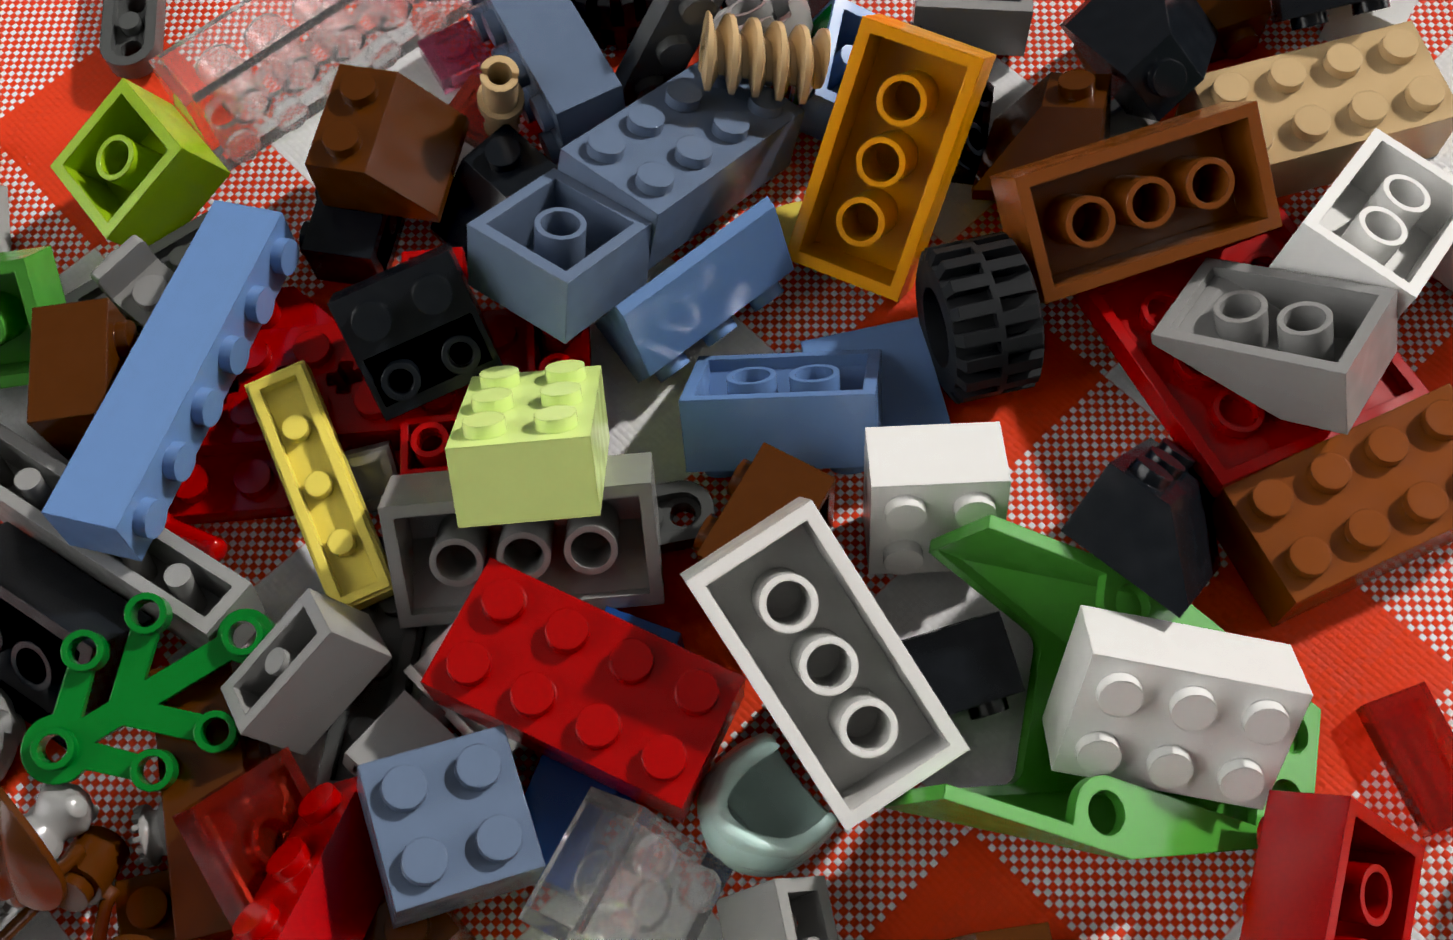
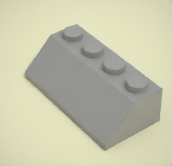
M652 452L609 455L607 457L601 516L458 528L448 470L390 476L377 507L400 628L452 624L490 557L602 610H605L606 606L617 609L665 604L659 512Z

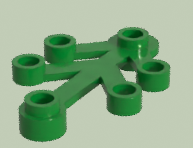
M149 592L139 593L127 602L124 609V620L130 631L109 702L86 716L85 712L95 672L107 664L111 648L108 640L97 632L82 629L70 633L63 640L60 648L61 659L67 668L53 714L33 723L26 731L21 742L20 756L25 770L35 780L50 785L70 783L89 770L130 779L137 788L147 792H159L168 789L175 783L179 775L178 760L171 752L163 749H147L138 754L98 742L127 726L195 741L202 750L210 753H225L233 749L238 744L241 735L231 713L213 710L200 714L161 704L232 661L242 664L275 626L274 622L265 614L254 609L236 610L223 619L218 628L216 638L148 678L160 634L170 626L173 611L169 602L163 597ZM155 602L159 607L157 621L151 626L142 627L138 620L140 608L144 604ZM251 623L256 629L255 641L247 648H238L233 640L235 630L242 624ZM92 639L96 645V654L90 662L80 664L75 656L76 648L83 640ZM223 719L229 726V735L222 744L215 746L207 739L206 730L213 720ZM59 735L65 740L67 750L64 757L54 763L46 755V745L51 738ZM157 756L164 761L166 773L160 782L152 784L144 776V766L148 760Z

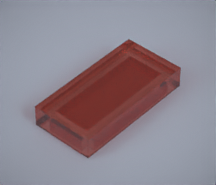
M1425 681L1363 704L1356 712L1423 839L1452 828L1453 732Z

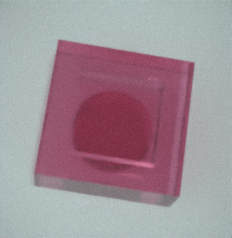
M467 18L417 41L423 59L445 95L479 79L480 74H482L480 70L482 63L491 57Z

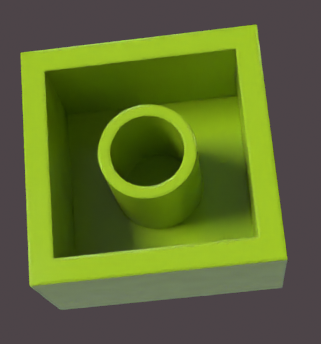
M125 78L119 81L50 165L51 169L105 239L122 245L131 236L137 235L149 246L187 224L231 174L173 104Z

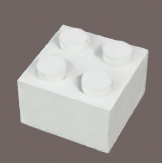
M1000 421L865 427L863 524L869 575L894 574L903 576L913 573L950 572V569L929 553L932 539L990 514L1006 520L1011 477Z

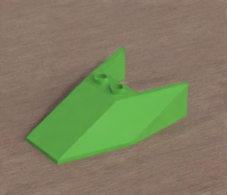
M992 514L931 540L929 553L1022 627L1031 637L1033 655L1016 768L1013 778L1005 785L958 788L945 783L910 789L883 808L1120 860L1258 849L1257 828L1265 814L1266 804L1263 810L1147 789L1107 775L1082 777L1051 771L1042 716L1080 605L1225 632L1222 628L1192 604L1179 618L1093 554ZM1310 702L1272 790L1315 793L1321 709L1312 702Z

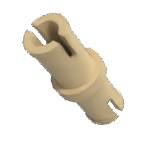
M503 55L491 56L480 67L482 71L480 82L482 84L477 92V106L485 120L483 122L484 130L490 136L502 125L509 124L519 133V116L522 114L525 106L524 91L518 83L519 68L509 57Z

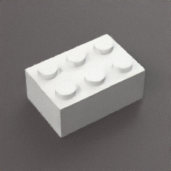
M1375 128L1301 223L1269 268L1398 289L1399 318L1417 298L1453 244V177Z
M1080 605L1042 716L1051 771L1082 777L1107 775L1147 789L1263 810L1268 799L1269 790H1272L1311 702L1313 693L1291 644Z

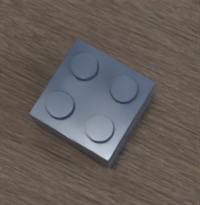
M553 168L467 224L468 285L566 344L647 283L652 222Z
M504 725L357 765V791L393 929L534 885L539 880L546 864Z

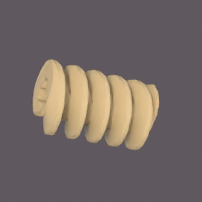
M707 10L702 26L698 70L701 73L704 91L710 92L718 75L725 76L728 94L734 95L742 78L749 80L752 98H758L765 83L772 82L775 101L781 102L789 86L792 85L796 86L798 103L805 105L812 90L822 88L825 82L831 53L830 31L828 28H821L811 40L808 27L798 24L795 25L787 38L785 25L782 21L775 20L771 22L763 36L760 20L757 17H750L746 20L739 33L737 18L734 14L730 13L723 15L715 30L712 14Z

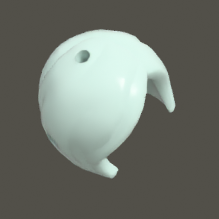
M767 733L756 734L729 750L707 773L697 797V815L700 819L701 832L707 848L725 866L736 872L754 877L780 876L796 869L814 855L838 827L837 817L832 812L826 810L804 788L799 778L792 772L790 765L785 762L778 748L780 745L776 743L775 738L771 734Z

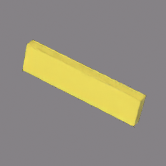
M301 360L245 384V390L325 595L358 610L393 596L386 554L310 366L304 360Z

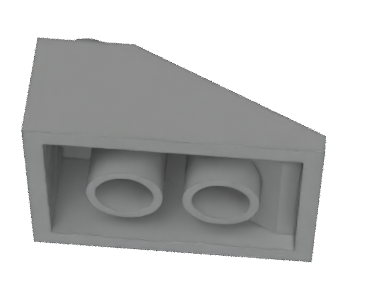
M1206 257L1151 333L1152 344L1281 420L1348 435L1397 352L1398 289Z

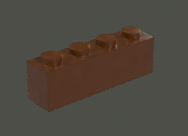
M232 661L161 705L200 714L213 710L231 713L220 688L241 664ZM168 666L150 670V677ZM223 719L213 720L206 730L207 739L215 746L222 744L229 735V726ZM155 733L157 749L171 752L179 763L177 780L171 787L161 791L175 940H231L234 935L232 928L236 918L252 902L268 873L266 866L274 853L272 841L280 837L278 811L274 801L271 798L267 799L264 774L272 770L270 746L268 743L241 735L238 744L230 751L210 753L202 750L195 741ZM158 757L161 781L165 776L166 766L164 761Z

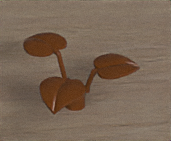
M0 787V901L10 899L14 907L18 909L23 908L0 931V940H11L39 911H51L59 906L70 912H81L88 906L96 904L99 906L92 940H107L112 907L121 895V891L111 884L130 856L129 847L124 839L108 828L90 826L89 830L75 837L58 862H56L40 836L3 788ZM123 934L113 937L111 940L156 939L145 935Z

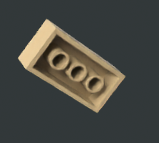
M1411 20L1207 72L1204 80L1179 102L1174 116L1186 114L1220 102L1257 101L1276 197L1278 198L1332 184L1375 128L1381 130L1424 159L1437 156L1453 132V94Z

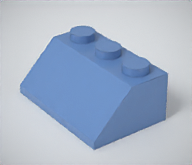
M768 196L763 198L624 299L595 323L638 383L653 374L662 383L690 362L684 351L701 338L710 347L738 326L731 316L748 303L757 312L784 292L778 281L793 271L794 267L776 208Z
M866 349L698 356L679 398L686 473L705 472L707 476L713 478L732 477L735 469L743 459L746 458L753 461L764 442L817 469L830 468L835 473L845 475L863 472L865 427H882V350Z

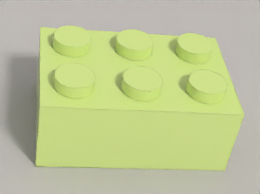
M561 360L548 364L545 370L519 372V369L515 366L501 365L484 369L479 373V376H472L445 447L458 528L601 516L610 440L601 365L585 366V363L580 360Z

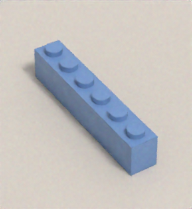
M214 200L41 511L69 545L142 562L152 540L162 533L167 521L168 509L181 483L191 476L196 463V454L209 428L216 425L223 410V401L236 375L241 374L246 368L250 348L262 324H266L270 320L274 311L275 299L286 277L293 274L297 267L300 252L299 246L294 240L282 212Z

